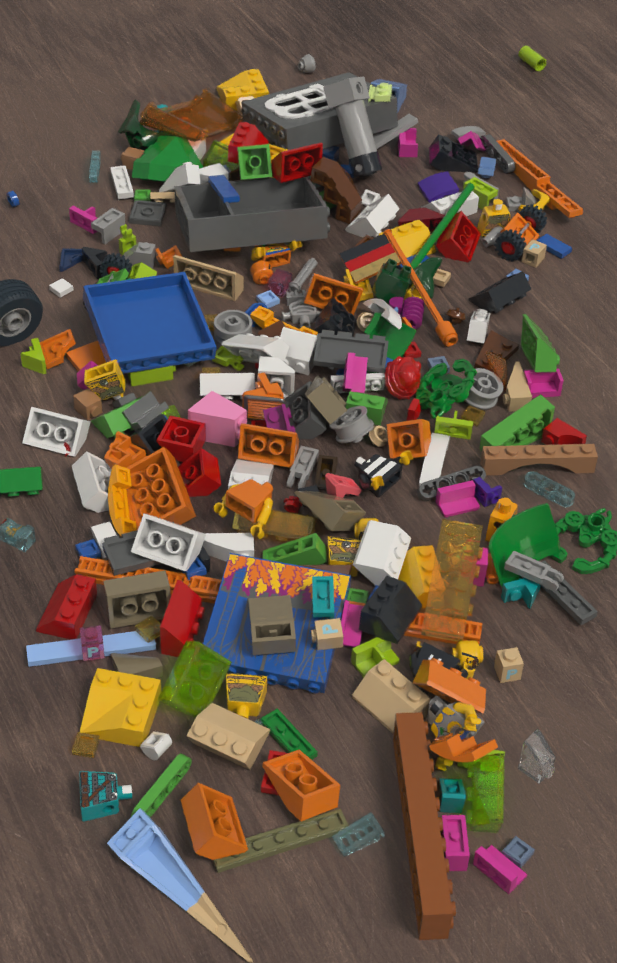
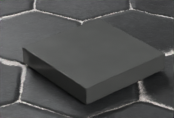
M135 200L129 217V223L161 226L167 204Z

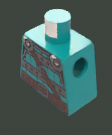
M80 771L82 821L117 814L119 812V800L132 799V785L118 786L116 773Z

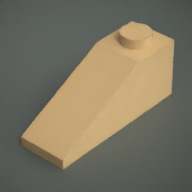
M516 361L507 384L506 394H503V403L507 405L509 412L519 410L532 400V395L519 361Z

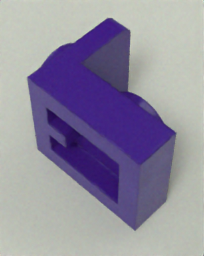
M481 477L473 480L476 485L474 496L484 507L498 502L502 493L500 485L490 488Z

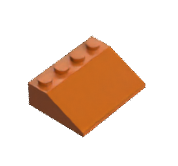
M165 447L126 467L130 469L132 487L127 489L129 518L136 521L137 531L143 514L153 515L179 525L196 517L176 460Z

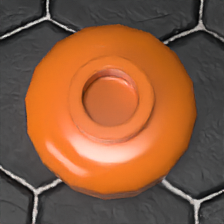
M260 260L251 266V276L256 284H267L272 281L274 274L271 265L267 261Z

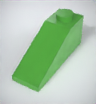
M314 533L263 550L262 559L293 565H320L327 562V547L318 534Z

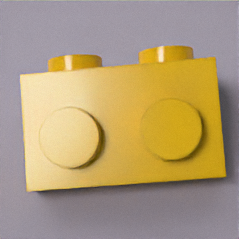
M345 269L344 283L363 288L359 301L374 298L369 280L366 279L355 284L349 269Z

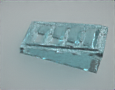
M371 812L333 835L332 838L345 857L385 837V834ZM371 826L373 831L369 832L367 827ZM363 830L366 836L361 837L358 831ZM354 834L358 841L354 842L350 835ZM346 837L350 846L346 847L341 839Z

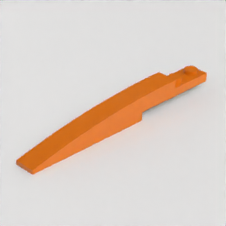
M505 139L497 141L514 160L515 170L513 172L532 192L533 189H537L550 197V202L546 205L551 210L558 209L568 218L583 215V208L550 183V176Z

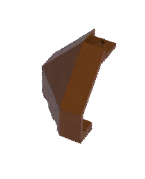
M322 157L312 167L311 182L325 186L323 200L337 205L336 219L350 224L360 214L362 198L349 173L338 162Z

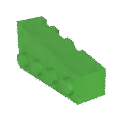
M540 394L481 435L479 449L482 451L483 446L528 445L542 438L544 428L553 420L555 406Z

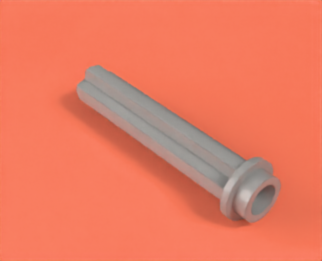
M315 258L309 259L294 281L289 283L288 289L290 292L297 290L299 293L301 291L302 285L318 264Z

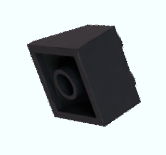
M163 414L158 415L143 428L136 430L129 436L131 437L132 444L145 450L146 456L162 448L157 443V439L167 422Z

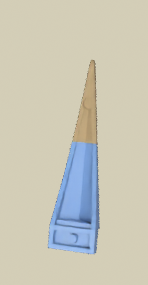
M139 808L107 844L125 863L192 915L246 961L253 963L252 958L161 828L156 825L144 810Z

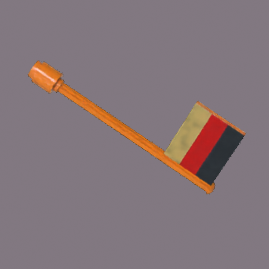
M386 229L382 235L339 254L346 268L349 269L355 284L377 275L383 263H386L389 259L395 260L397 265L402 264V266L407 265L411 267L392 235L391 229ZM412 268L410 279L437 323L435 328L437 335L447 347L455 345L458 342V334L450 321L442 319Z

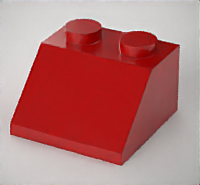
M169 416L157 439V443L162 448L165 447L174 456L176 461L184 462L203 447L206 441V424Z
M202 448L178 466L189 497L208 496L221 486L218 458Z

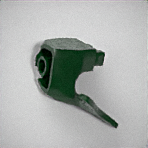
M137 100L133 101L129 113L118 131L120 134L125 133L130 147L144 151L150 145H153L160 135L176 136L173 128L153 131L145 128L138 120L140 102Z
M439 257L428 258L413 269L430 298L434 296L433 276L442 263V258ZM392 259L383 263L373 285V292L377 299L384 300L388 305L389 300L393 297L404 298L412 283L410 279L412 268L403 265L401 270L397 269V262Z

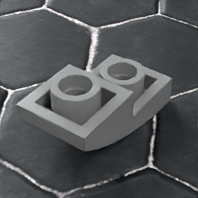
M464 126L452 130L451 134L458 140V138L470 131L478 134L479 137L485 135L486 132L477 126Z

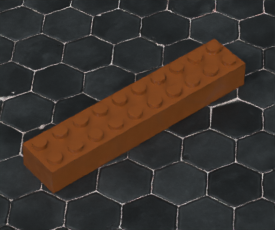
M422 712L396 713L393 747L419 940L448 939L449 931L454 927L453 917L456 916L455 901L450 899L453 887L452 880L447 879L449 860L444 858L443 853L446 852L445 837L441 838L440 833L443 831L442 817H438L437 811H440L439 797H435L434 793L437 791L436 777L432 778L431 773L434 772L433 758H429V753H431L429 745L431 741L426 740L428 722L423 720Z

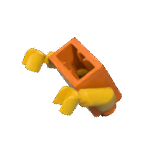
M294 240L290 244L255 245L252 249L251 259L253 261H267L271 268L289 264L291 252L302 247L301 241Z
M247 480L241 484L232 485L223 496L222 503L218 502L214 505V511L223 518L228 514L227 508L252 523L257 521V525H253L250 532L254 536L255 532L259 531L258 538L262 539L264 537L262 527L263 524L266 525L273 506V486L269 482L261 485L254 480Z

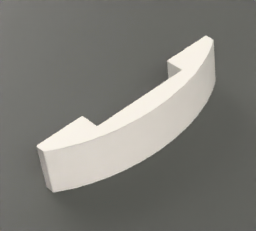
M370 299L363 303L374 314L375 312L382 313V317L400 330L402 327L400 315L384 300Z
M437 433L431 434V442L427 457L424 459L419 486L426 481L441 477L450 436Z

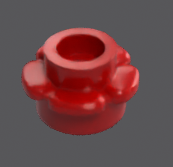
M289 496L283 501L285 503L284 509L290 513H297L302 506V503L296 496Z

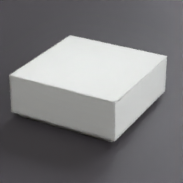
M63 278L49 285L50 291L60 298L74 291L73 285Z

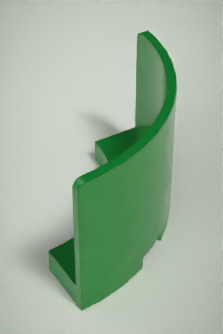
M375 312L364 334L370 335V339H373V335L386 336L385 340L389 341L387 357L392 360L398 356L402 357L416 334V329L402 323V327L399 330L382 317V313ZM367 371V374H369V373H379V372H370V371Z
M548 503L516 514L504 522L492 535L489 542V550L501 587L503 583L522 579V576L504 569L505 563L513 551L537 561L560 553V541Z

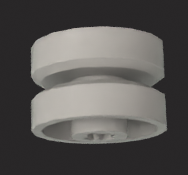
M227 310L218 314L214 319V342L218 349L222 346L223 341L238 334H252V319L245 312Z

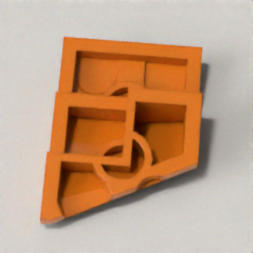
M118 431L116 432L114 442L110 444V449L104 456V460L111 469L115 464L126 468L145 458L146 452L144 449L132 444L131 437Z
M453 733L437 737L429 745L430 750L456 762L476 761L498 748L495 739L477 744L474 736L460 739L459 734L453 735Z

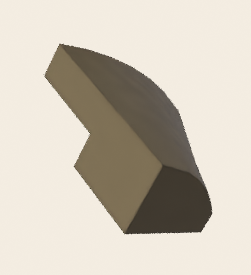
M120 653L110 654L115 671L154 679L163 677V666L158 657Z

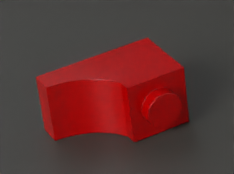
M556 418L544 428L541 442L546 445L585 444L587 435Z

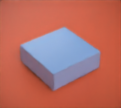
M271 290L256 295V301L265 304L267 308L280 304V299Z

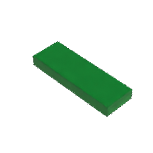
M278 708L260 718V724L271 730L269 734L286 753L301 750L311 760L318 756L317 750Z

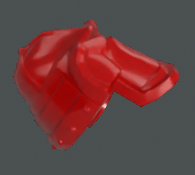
M401 356L388 362L384 375L387 391L395 398L410 399L416 394L420 384L421 363L411 357L402 358Z

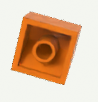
M417 419L387 424L390 458L399 457L402 452L407 450L411 451L413 458L427 457L431 442L429 421Z

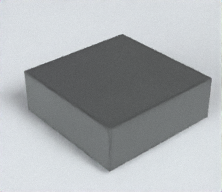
M130 393L113 401L112 404L114 408H118L135 400L136 396L134 393Z

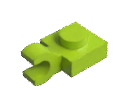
M126 224L120 226L123 238L119 239V253L122 255L136 245V236L132 234L131 228L127 229Z
M223 346L216 351L215 359H212L213 362L226 367L231 364L237 371H241L244 368V365L240 364L244 358L233 355Z

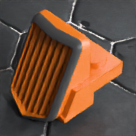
M265 372L257 374L256 389L246 391L242 395V408L247 410L248 419L265 420L263 410L281 406V404H285L286 408H288L278 382L270 384Z

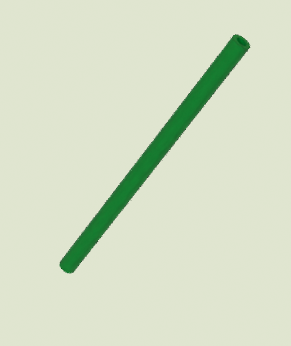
M467 184L411 261L410 265L413 269L420 265L474 190V184Z

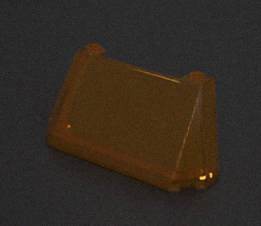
M204 88L203 93L200 96L197 94L193 100L159 109L154 102H150L141 112L140 117L142 119L139 123L143 126L195 142L236 129L239 122H243V116L213 94L209 88Z

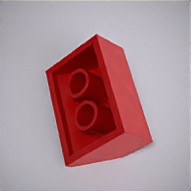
M239 122L228 145V162L239 164L237 147L269 144V141L255 125L248 122Z
M323 143L280 152L271 160L272 176L280 183L311 176L312 167L322 158Z
M461 210L456 213L440 235L436 247L445 258L470 262L481 233Z
M76 574L58 583L36 628V632L71 640L77 639L97 596L96 578Z
M181 580L176 582L160 625L161 654L186 659L188 651L193 649V637L199 632L200 623L198 622L199 619L204 617L205 607H202V598Z

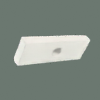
M366 374L365 391L384 390L385 374ZM344 375L331 376L330 384L338 393H346L343 391Z

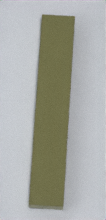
M340 808L304 821L295 822L245 838L248 847L245 853L212 861L217 873L349 832V825Z

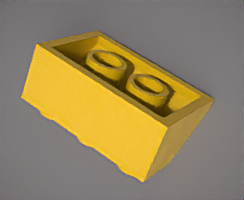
M420 220L391 229L392 235L406 258L416 255L431 235L428 227ZM435 245L432 246L427 255L436 252Z
M433 545L412 547L406 553L398 580L406 582L421 602L422 608L443 607L445 590Z

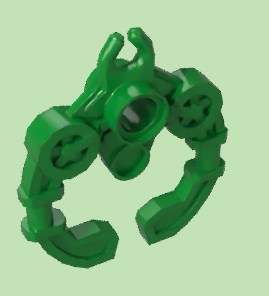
M466 359L455 360L452 366L455 372H464L466 376L462 383L456 384L453 387L448 382H442L438 389L432 393L426 388L435 377H440L447 373L446 363L435 365L420 379L419 388L416 391V399H420L421 409H431L430 415L433 419L436 418V412H438L437 416L441 417L451 409L454 402L460 403L468 398L469 391L475 382L474 376H476L477 371Z
M605 508L599 509L590 515H582L580 512L570 511L564 518L555 523L558 535L559 533L564 534L566 530L571 532L579 531L578 543L581 547L587 548L593 543L600 541L601 547L604 548L603 554L605 556L603 558L598 557L596 561L590 562L584 558L575 559L572 570L579 574H592L604 568L607 569L610 566V561L616 558L617 531L612 530L609 525L612 518L610 510L607 511V517L601 514L606 511ZM560 547V553L550 557L561 564L567 559L568 553L564 548Z

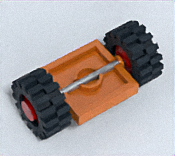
M533 204L530 206L526 205L510 219L500 231L501 234L494 244L496 247L495 251H499L497 253L498 256L502 255V259L506 258V261L511 259L512 262L518 260L523 255L524 248L532 239L536 240L540 236L539 233L547 224V217H544L546 213H542V208L539 210L537 205L535 207Z

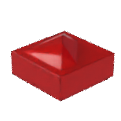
M412 399L407 412V421L416 420L419 417L421 411L420 399Z

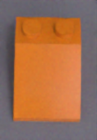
M296 750L263 762V768L286 808L300 821L338 807L340 784L301 750Z

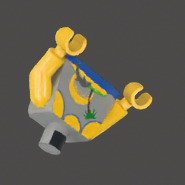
M436 701L430 707V711L437 717L431 725L435 738L453 733V735L459 734L460 739L475 736L485 723L476 715L474 707L470 704L455 702L444 706L440 701ZM441 756L435 762L436 768L443 771L447 770L446 765L452 766L453 764L452 760Z

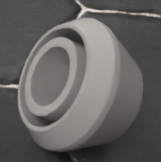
M310 54L303 56L298 62L299 70L303 73L312 74L316 68L313 56Z

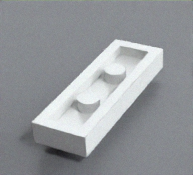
M126 166L110 167L118 199L134 197Z

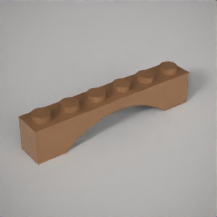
M595 444L483 446L480 463L486 472V476L503 475L518 467L531 464H553L570 469L574 473H594L598 455Z

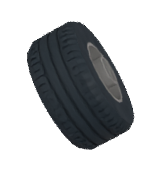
M16 279L0 281V346H10L29 337L39 326L43 314L42 302L27 283Z

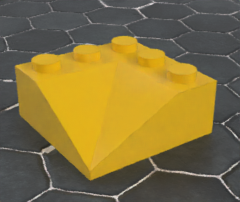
M259 69L243 71L217 86V92L226 112L237 111L236 101L238 98L249 96L257 98L269 94Z
M97 668L90 687L79 733L80 736L140 747L149 735L162 696L161 680Z

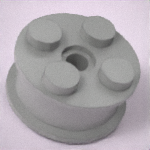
M475 368L477 371L476 376H474L475 382L469 391L468 398L464 401L475 408L487 410L496 405L498 397L503 392V383L493 372L482 368Z
M365 406L349 408L331 425L329 424L330 428L335 430L337 434V442L357 443L374 428L373 421L368 419L366 415L367 408Z

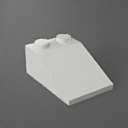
M237 459L231 471L228 489L232 485L241 484L247 480H254L261 485L265 482L271 484L274 465Z

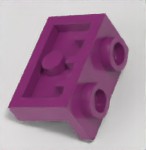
M285 404L263 410L267 428L295 432L294 425L290 426L289 419L292 418L290 408H286Z

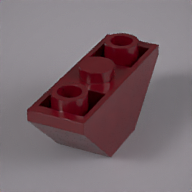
M428 208L409 209L398 220V227L420 220L431 232L435 230L445 215Z

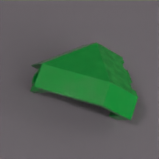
M160 135L156 139L157 141L150 145L140 158L134 161L132 178L166 182L173 171L185 162L199 165V169L204 167L188 139Z

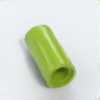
M523 46L518 53L519 58L536 71H541L545 68L546 59L529 46Z

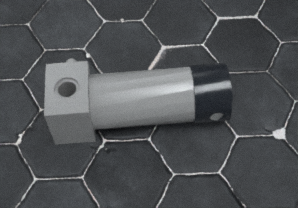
M365 77L348 78L323 87L328 108H336L353 178L365 177L383 170L364 100L370 98Z

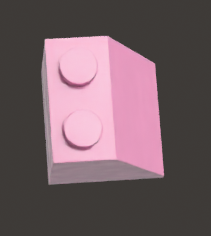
M211 391L188 409V419L206 424L205 442L235 447L239 444L241 423L247 424V410Z

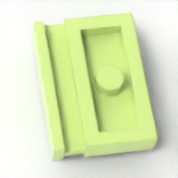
M381 83L377 87L370 85V98L368 102H371V99H375V102L390 101L392 85L388 83Z

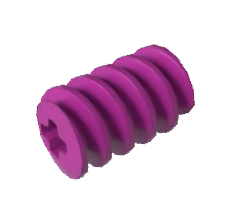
M408 297L404 300L401 318L406 317L414 329H418L422 325L424 301L418 297Z

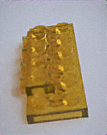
M442 519L421 635L458 642L463 641L467 616L472 617L474 605L470 604V598L475 597L477 585L473 584V580L479 576L480 566H477L476 563L477 559L482 558L483 547H479L482 525Z

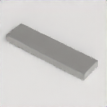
M408 114L398 120V127L381 131L374 135L376 149L418 124V119Z

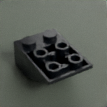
M438 134L429 147L430 165L441 171L478 172L477 154L473 150H468L460 143H455L448 137Z

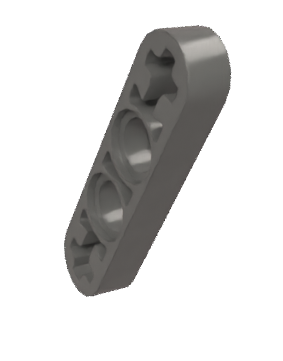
M490 134L481 136V141L489 156L496 159L497 165L505 173L513 172L515 170V163L509 154Z
M473 466L426 481L417 489V496L423 501L436 499L439 482H445L447 486L457 484L455 478L458 476L462 477L464 482L478 478L472 477L469 480V477L474 473L479 474L484 480L486 472L480 466ZM434 487V490H432L429 494L423 493L424 489L430 490Z

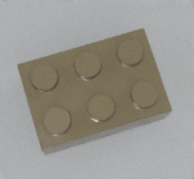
M165 570L103 581L110 628L163 620L171 598L170 584Z

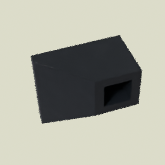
M332 298L316 318L314 330L321 334L322 330L335 331L334 335H337L338 331L350 332L352 337H354L356 318L340 302Z

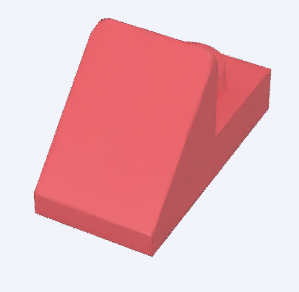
M330 473L325 475L327 494L343 498L345 494L359 496L362 491L351 478Z

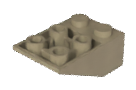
M319 375L316 376L305 395L331 425L347 411L344 407L347 403L325 377L321 379Z
M295 491V494L300 498L299 501L303 505L308 506L312 510L311 513L316 518H319L330 531H354L355 523H358L366 514L354 500L322 492Z
M290 595L248 598L253 655L296 652V635Z

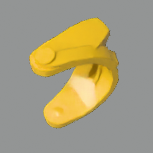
M537 189L532 190V195L540 200L534 204V207L537 205L539 210L540 208L544 209L545 205L550 202V197ZM520 205L518 207L519 211H521L523 207H525V205Z

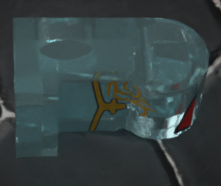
M7 518L0 524V540L26 552L36 541L34 527L28 524L24 527Z

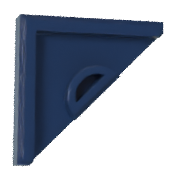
M62 248L60 272L83 261L82 249Z

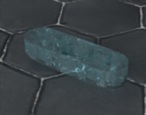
M92 150L89 169L90 182H98L100 150Z
M531 471L526 473L524 486L527 489L560 506L570 507L573 505L575 499L573 490L537 472ZM546 487H551V488H553L554 490H553V491H547L545 488H546Z

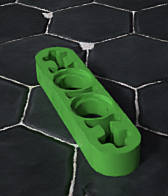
M182 753L178 754L135 806L131 817L140 808L151 818L188 772L192 759Z

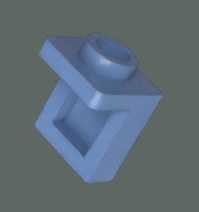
M481 157L478 174H481L483 178L493 176L496 159Z

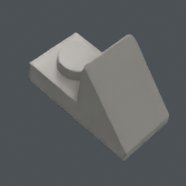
M525 187L523 188L522 197L513 196L506 199L509 211H519L518 207L520 205L530 206L531 204L538 203L537 199Z

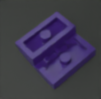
M448 171L431 175L418 182V187L428 203L442 199L445 195L459 193V188Z

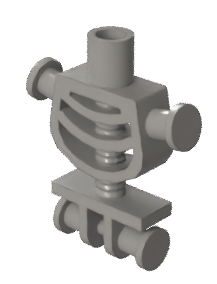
M305 289L302 290V293H298L297 290H294V292H288L287 290L285 294L289 312H281L282 321L285 322L286 319H290L292 324L300 323V327L310 328V323H315L316 317L322 311H317V307L304 303Z

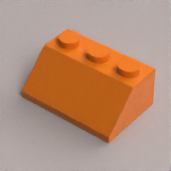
M314 273L307 287L304 303L324 309L329 301L334 298L349 313L354 315L363 293V288Z
M241 423L238 459L292 467L299 448V439L296 432Z
M431 658V660L422 661L413 684L451 704L455 702L470 704L474 707L476 713H484L486 689L479 686L481 682L471 677L468 679L462 677V672L457 669L443 667L444 663L438 659Z
M197 783L181 799L183 813L195 853L211 860L245 853L248 847L233 798L201 783Z

